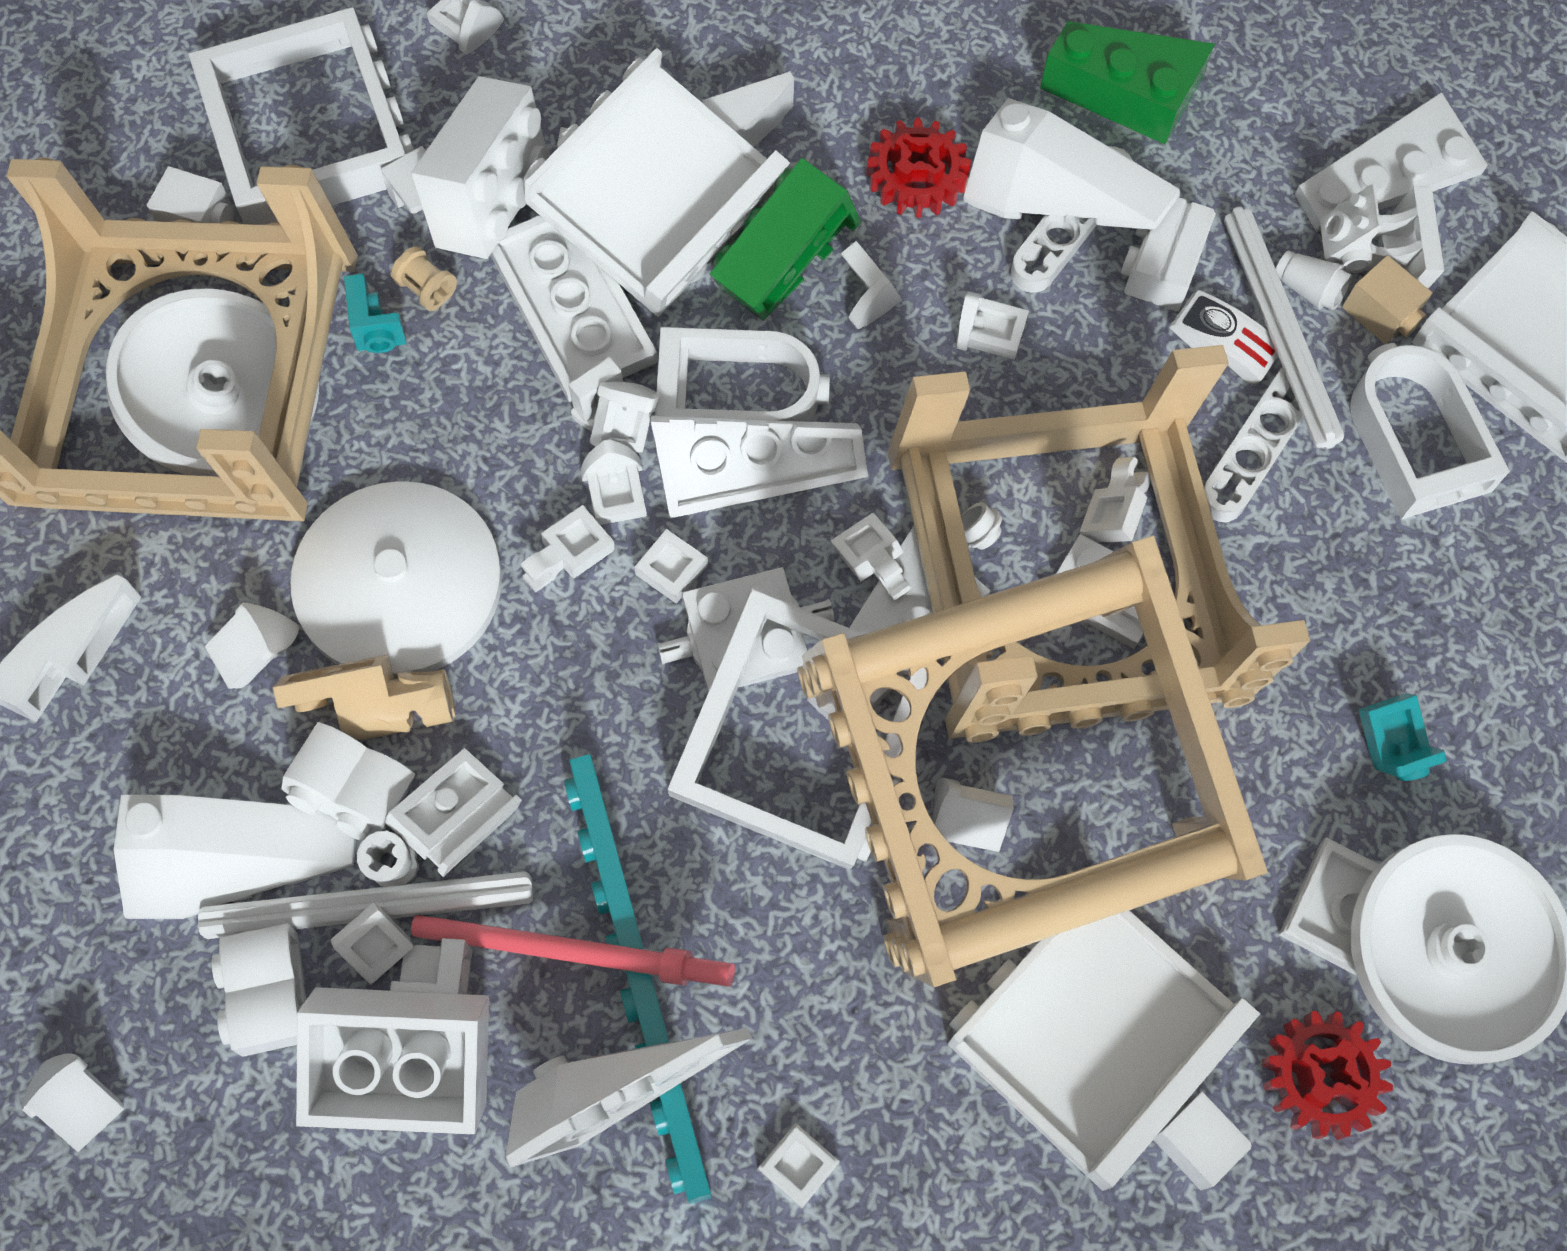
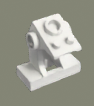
M1372 183L1359 193L1353 194L1350 199L1339 203L1335 209L1320 218L1324 258L1326 261L1344 265L1345 272H1369L1387 255L1428 289L1444 272L1432 187L1413 186L1392 212V215H1379L1377 202L1378 186ZM1372 239L1378 240L1379 247L1371 243Z

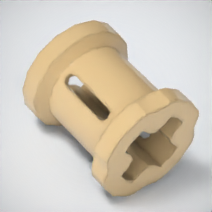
M417 246L407 249L395 261L391 270V277L394 282L400 287L407 286L420 297V304L428 311L437 310L456 290V277L449 271H440L428 261L426 252Z

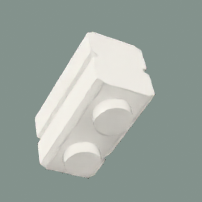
M1179 197L1155 230L1137 228L1135 235L1144 239L1140 248L1130 246L1121 270V274L1129 276L1124 293L1148 302L1151 301L1153 304L1174 311H1179L1216 215L1214 209L1195 202L1188 204L1186 199Z

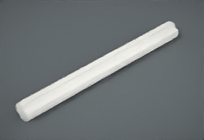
M1241 206L1235 207L1232 213L1225 216L1224 223L1313 443L1317 448H1324L1326 450L1334 448L1335 444L1343 441L1344 432L1252 211L1250 209H1243Z
M524 871L205 906L199 910L198 928L200 935L204 938L214 939L286 923L294 930L349 924L373 902L391 919L529 904L533 901V881L530 874Z

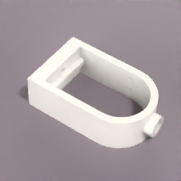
M661 327L656 392L659 394V400L655 416L811 422L818 404H829L830 375L820 374L817 360L811 350L797 338L776 331ZM688 360L781 364L795 371L802 378L807 388L804 395L795 404L779 411L685 409Z
M1389 343L1373 350L1368 355L1370 366L1352 394L1350 409L1357 431L1400 519L1491 493L1510 471L1461 375L1454 365L1439 353L1420 346L1405 345L1397 347L1395 343ZM1387 377H1403L1413 380L1426 388L1435 399L1467 464L1416 478L1379 403L1375 392V382Z

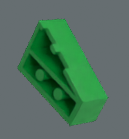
M1067 21L1047 55L1040 89L1166 145L1203 79L1215 44Z
M801 158L794 168L790 167L780 175L775 184L774 193L764 206L756 207L749 214L744 223V231L733 245L725 246L718 253L713 263L714 269L709 275L720 289L764 321L804 281V278L800 275L814 257L818 256L824 261L834 251L828 243L845 226L854 231L862 223L848 191L804 158Z

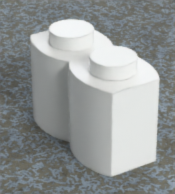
M317 722L284 774L281 789L288 794L286 798L289 803L297 809L308 814H316L317 811L329 814L338 820L336 826L343 833L354 839L364 840L370 834L386 830L388 826L385 824L388 813L404 800L412 786L415 773L398 761L380 752L366 748L360 742L340 730Z
M286 923L220 937L219 954L212 956V973L217 988L225 989V1009L219 1010L217 1015L218 1030L222 1043L224 1045L230 1044L231 1050L242 1057L297 1045V1012L306 1001L297 931Z

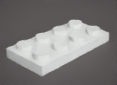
M540 215L507 230L504 239L497 243L490 256L568 402L572 401L568 384L608 357L622 371L623 378L658 363V353L617 281Z

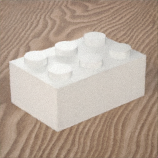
M478 76L412 170L411 175L435 248L488 259L497 243L504 239L508 226L519 209L526 205L524 176L537 159L543 157L547 160L550 157V151L545 145L541 129V114L536 108L531 86Z
M315 987L297 1012L296 1126L475 1134L486 1107L489 995Z

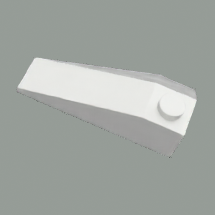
M1008 98L982 131L963 198L965 202L973 207L1003 218L1021 219L1022 213L1048 215L1049 222L1065 223L1066 216L1093 218L1095 223L1101 226L1155 230L1179 198L1180 189L1053 113Z
M121 795L114 842V855L124 917L126 919H184L199 914V910L205 906L239 902L252 898V895L286 884H297L354 866L356 839L343 833L336 826L338 820L331 815L317 811L316 814H308L293 805L183 795Z
M748 1028L594 1056L572 1062H567L565 1056H559L543 1063L533 1070L536 1079L518 1090L515 1095L506 1150V1159L510 1168L576 1148L751 1040L752 1036Z

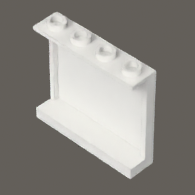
M658 48L645 60L639 57L633 61L625 71L622 78L623 82L613 93L609 90L603 92L590 109L591 115L580 126L577 124L571 125L560 137L557 143L558 149L547 160L543 157L537 159L524 176L525 203L657 317L667 309L742 229L749 214L756 207L763 206L774 193V187L778 178L790 166V162L776 150L768 159L664 71L660 67L662 52Z
M1532 211L1518 231L1442 309L1440 307L1436 309L1426 320L1411 343L1415 346L1433 350L1449 360L1458 370L1468 387L1567 463V236L1561 233L1553 224L1545 221Z
M1129 910L1026 945L1031 951L1018 966L1008 959L987 982V985L994 990L989 998L980 1007L971 1000L949 1024L957 1033L952 1037L948 1045L1102 1191L1112 1188L1260 1015L1243 998L1232 1003Z

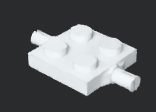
M783 567L682 592V600L688 618L687 636L657 643L662 665L693 656V660L703 672L709 692L752 589L834 621L831 602L827 599L823 602L799 607V604L790 593ZM767 619L738 688L796 673L797 667L803 666L802 655L807 652L804 633Z

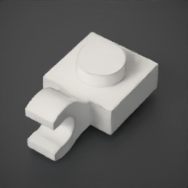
M1135 457L1116 459L1112 467L1108 488L1095 489L1080 533L1096 543L1133 540L1147 500V496L1144 493L1149 488L1151 482L1148 471L1134 473L1138 461Z
M582 505L541 533L542 542L546 548L531 555L521 563V567L526 572L523 575V579L535 593L553 581L563 568L574 579L615 550L614 541Z
M871 513L831 540L839 556L860 581L874 573L893 600H896L912 589L901 575L903 570L895 560L904 552L898 540L874 513Z

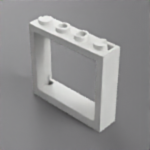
M353 7L188 54L231 193L244 224L267 225L278 222L258 186H253L221 85L222 83L352 46L387 148L313 169L331 206L386 190L381 168L413 151L409 135L399 136L396 129L397 126L404 125L395 96L385 98L383 90L391 88L383 62L382 60L373 62L370 54L378 52L369 24L359 25Z
M752 589L670 782L668 794L677 800L851 870L856 859L866 862L871 853L865 835V828L870 826L871 819L865 803L859 804L843 844L698 784L767 619L819 640L841 633L845 634L846 640L864 635ZM921 668L909 678V681L917 690L923 688L926 684V670ZM908 669L900 671V673L909 676ZM904 696L901 698L892 722H901L909 716L910 707ZM887 734L885 741L890 749L884 750V753L888 757L894 758L901 752V743L896 734ZM891 778L893 785L898 783V780Z

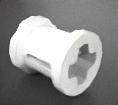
M377 831L368 835L361 842L357 851V864L360 871L382 887L409 884L416 877L419 870L417 852L398 835L389 831ZM385 853L397 858V862L392 868L379 862Z

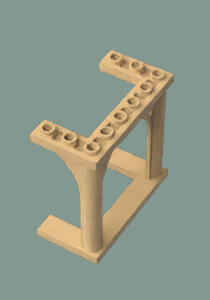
M39 157L35 160L11 159L6 177L35 212L41 231L46 263V296L42 323L11 439L0 430V498L7 505L47 509L304 521L308 502L297 489L323 358L341 272H355L358 257L312 168H303L298 165H285L283 167L260 166L256 184L278 222L267 225H250L234 221L194 223L184 219H177L173 222L146 221L140 218L104 220L60 160ZM113 263L135 264L136 270L131 279L118 281L111 276V266ZM148 265H160L158 267H148ZM240 268H253L250 271L240 270ZM270 270H292L289 277L278 285L271 287L262 285L264 277ZM192 275L214 276L235 282L247 288L264 303L275 326L276 355L259 436L255 431L200 429L196 449L219 477L57 469L89 346L102 323L120 304L140 290L153 284L176 277ZM100 283L110 291L109 295L103 299H99L103 294L99 288ZM289 297L290 305L288 307L278 305L279 299Z
M1224 345L1173 350L1142 402L958 422L970 393L966 371L913 377L887 453L891 470L902 469L933 612L981 598L973 572L949 464L1141 442L1173 560L1176 581L1175 599L1182 619H1192L1191 631L1186 630L1194 655L1197 658L1198 667L1210 703L1222 702L1223 707L1234 708L1254 701L1255 695L1264 686L1271 684L1274 681L1273 677L1282 668L1294 662L1293 657L1310 642V637L1304 620L1269 625L1258 623L1239 599L1223 558L1187 427L1229 364ZM1018 642L1001 646L1003 654L995 660L987 661V658H991L993 655L991 650L984 652L967 661L947 678L953 705L945 717V723L949 739L966 737L967 742L978 743L997 737L999 735L998 732L1018 730L1020 735L1028 736L1045 732L1051 728V725L1070 723L1071 728L1079 729L1094 726L1102 722V718L1121 716L1123 721L1131 722L1150 717L1154 714V711L1169 708L1157 672L1151 671L1146 676L1142 671L1143 664L1153 663L1148 646L1128 658L1113 663L1080 666L1059 663L1044 658L1023 647ZM949 657L943 658L944 663L949 659ZM1104 674L1109 681L1098 682L1096 675ZM1055 676L1062 683V687H1057V684H1053L1047 689L1040 690L1043 677Z
M1154 535L1134 541L1095 562L846 640L845 634L841 633L822 639L802 655L803 666L797 667L802 690L807 699L815 697L818 708L830 704L834 705L836 712L828 714L830 728L839 748L847 746L854 769L846 771L849 787L856 804H866L872 826L865 828L868 846L876 862L884 860L891 883L883 885L884 895L893 916L886 919L891 933L883 935L887 954L894 968L900 966L905 974L932 987L957 980L954 973L955 969L1222 878L1249 880L1268 873ZM1135 607L1205 817H1189L1172 823L1176 835L1174 838L1052 878H1011L993 873L971 862L955 850L936 828L926 810L917 782V737L921 721L933 696L955 670L984 652L1099 615L1106 617ZM949 657L942 666L937 662V659ZM924 668L927 680L925 686L917 690L909 680L898 676L897 672L908 669L909 676L911 677L916 671ZM879 688H890L898 691L909 703V716L901 722H891L881 718L871 706V694ZM876 730L882 733L896 734L899 737L901 752L898 756L892 758L884 753V750L887 751L890 747L883 738L877 735ZM890 775L901 779V782L893 785ZM903 793H909L914 798V805L910 810H903L900 806L899 797ZM915 821L909 832L906 822ZM930 844L936 851L938 861L923 877L922 872L925 868L926 859L924 854L918 856L917 853L922 845ZM958 869L964 874L967 881L964 898L954 909L948 911L940 910L934 900L936 884L947 871ZM992 885L997 890L1000 899L994 902L983 900L986 908L974 912L980 901L981 886ZM1015 890L1026 892V895L1014 899Z

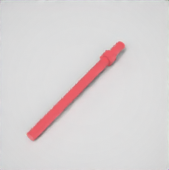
M416 915L411 925L413 937L442 941V938L465 940L469 946L657 975L663 983L686 986L689 981L730 987L735 975L733 963L695 958L691 951L667 947L663 952H656L424 915Z

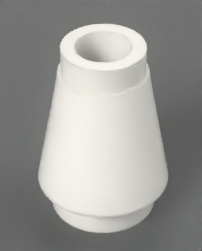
M1289 250L1284 253L1276 267L1280 280L1319 310L1323 307L1335 310L1345 297L1353 279L1352 274L1344 271V265L1299 253L1295 254Z

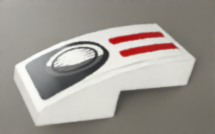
M1200 290L1195 291L1169 327L1191 348L1224 345L1229 362L1228 366L1243 380L1252 385L1262 381L1278 357L1267 329L1238 309Z

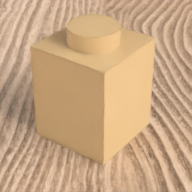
M1387 255L1355 284L1342 308L1384 344H1388L1399 333L1407 338L1424 321L1427 314L1422 311V308L1433 292Z

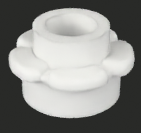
M980 502L972 505L962 513L961 519L968 549L971 547L980 550L986 549L999 538L1002 517L997 509H990L985 503Z

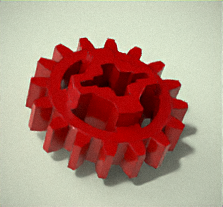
M915 118L913 127L907 128L901 120L896 121L894 134L886 129H882L879 142H872L870 145L866 176L870 177L869 189L871 192L881 191L880 204L883 206L892 201L896 202V214L901 215L909 207L914 209L916 218H921L923 208L929 207L935 215H939L942 202L953 207L956 204L958 193H964L966 190L971 159L965 158L967 145L965 143L954 144L956 132L953 129L945 134L940 133V122L934 121L930 128L923 127L921 118ZM888 161L892 162V169L894 170L892 174L887 166ZM944 161L946 162L949 169L948 175L945 173L946 165L943 163Z
M1312 1011L1304 1016V1026L1296 1018L1284 1024L1283 1026L1288 1037L1277 1034L1268 1042L1278 1052V1055L1262 1059V1066L1275 1073V1078L1263 1084L1264 1090H1278L1281 1096L1272 1107L1274 1111L1280 1112L1290 1109L1294 1113L1291 1118L1290 1127L1294 1130L1302 1128L1307 1123H1311V1133L1314 1139L1326 1137L1330 1127L1336 1140L1351 1137V1126L1358 1132L1371 1128L1372 1125L1367 1114L1377 1116L1385 1113L1387 1109L1382 1101L1377 1098V1095L1393 1091V1084L1380 1079V1072L1391 1067V1061L1376 1059L1373 1053L1382 1043L1380 1039L1374 1038L1365 1042L1360 1037L1364 1023L1357 1021L1347 1028L1342 1027V1014L1337 1011L1328 1015L1324 1024L1318 1011ZM1317 1037L1332 1040L1331 1044L1325 1049H1319L1313 1044L1307 1046L1303 1043L1307 1039ZM1357 1063H1358V1065H1359V1068H1360L1361 1076H1362V1077H1360ZM1325 1064H1329L1332 1067L1329 1077L1336 1082L1329 1086L1322 1082L1325 1078V1072L1320 1067ZM1292 1071L1296 1073L1300 1092L1297 1091L1294 1085ZM1331 1100L1351 1107L1346 1112L1339 1114L1321 1111Z

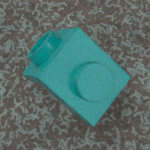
M1404 693L1358 709L1371 760L1377 771L1396 776L1400 781H1410L1429 775L1430 767L1447 761L1443 749L1432 747L1429 744L1417 695Z

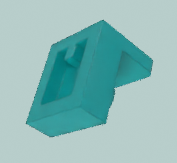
M364 274L344 276L349 328L357 351L367 350L372 353H385L391 351L397 345L407 344L400 315L398 313L383 314L379 293H370Z

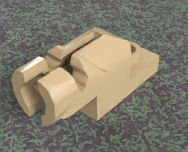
M388 654L285 675L273 686L277 707L283 708L294 705L296 712H306L328 705L327 698L332 697L341 732L356 740H367L401 732H410L414 722L412 710L416 711L417 715L422 718L423 724L426 727L454 722L453 718L456 717L454 698L445 669L431 672L397 673L398 679H394Z

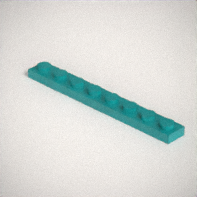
M591 754L570 759L569 762L574 777L563 780L571 810H583L587 828L577 831L586 863L596 860L601 880L591 883L599 915L610 912L616 932L605 936L606 942L611 945L644 950ZM626 971L630 987L620 990L628 1023L640 1021L645 1040L644 1043L634 1045L635 1049L668 1043L669 1039L651 974ZM680 1083L662 1094L660 1099L651 1101L650 1107L658 1136L668 1133L671 1136L676 1156L665 1159L674 1195L686 1192L689 1204L712 1198Z

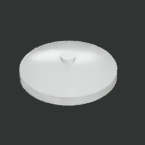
M190 289L159 297L141 307L126 320L113 339L108 353L106 393L110 410L116 423L128 440L139 451L158 464L178 473L219 477L196 449L200 429L255 431L259 436L276 355L275 326L267 307L258 300L231 291ZM318 383V388H317V393H316L315 403H314V407H313V412H312V417H311L310 426H311V424H312L313 417H314V414H315V411H316V407H317L318 395H319V383Z
M409 481L380 483L357 490L343 497L325 510L311 525L294 557L290 581L291 597L297 619L304 632L325 657L339 665L388 654L393 677L398 679L397 673L436 671L452 663L476 643L490 624L499 602L502 587L501 562L495 541L486 523L469 504L458 496L444 489L424 483Z
M1448 834L1423 839L1399 849L1388 856L1370 874L1361 889L1353 911L1351 951L1355 972L1368 1002L1392 1032L1408 1045L1424 1054L1458 1064H1485L1518 1057L1539 1045L1553 1032L1567 1010V914L1550 884L1529 862L1515 852L1493 841L1469 835Z

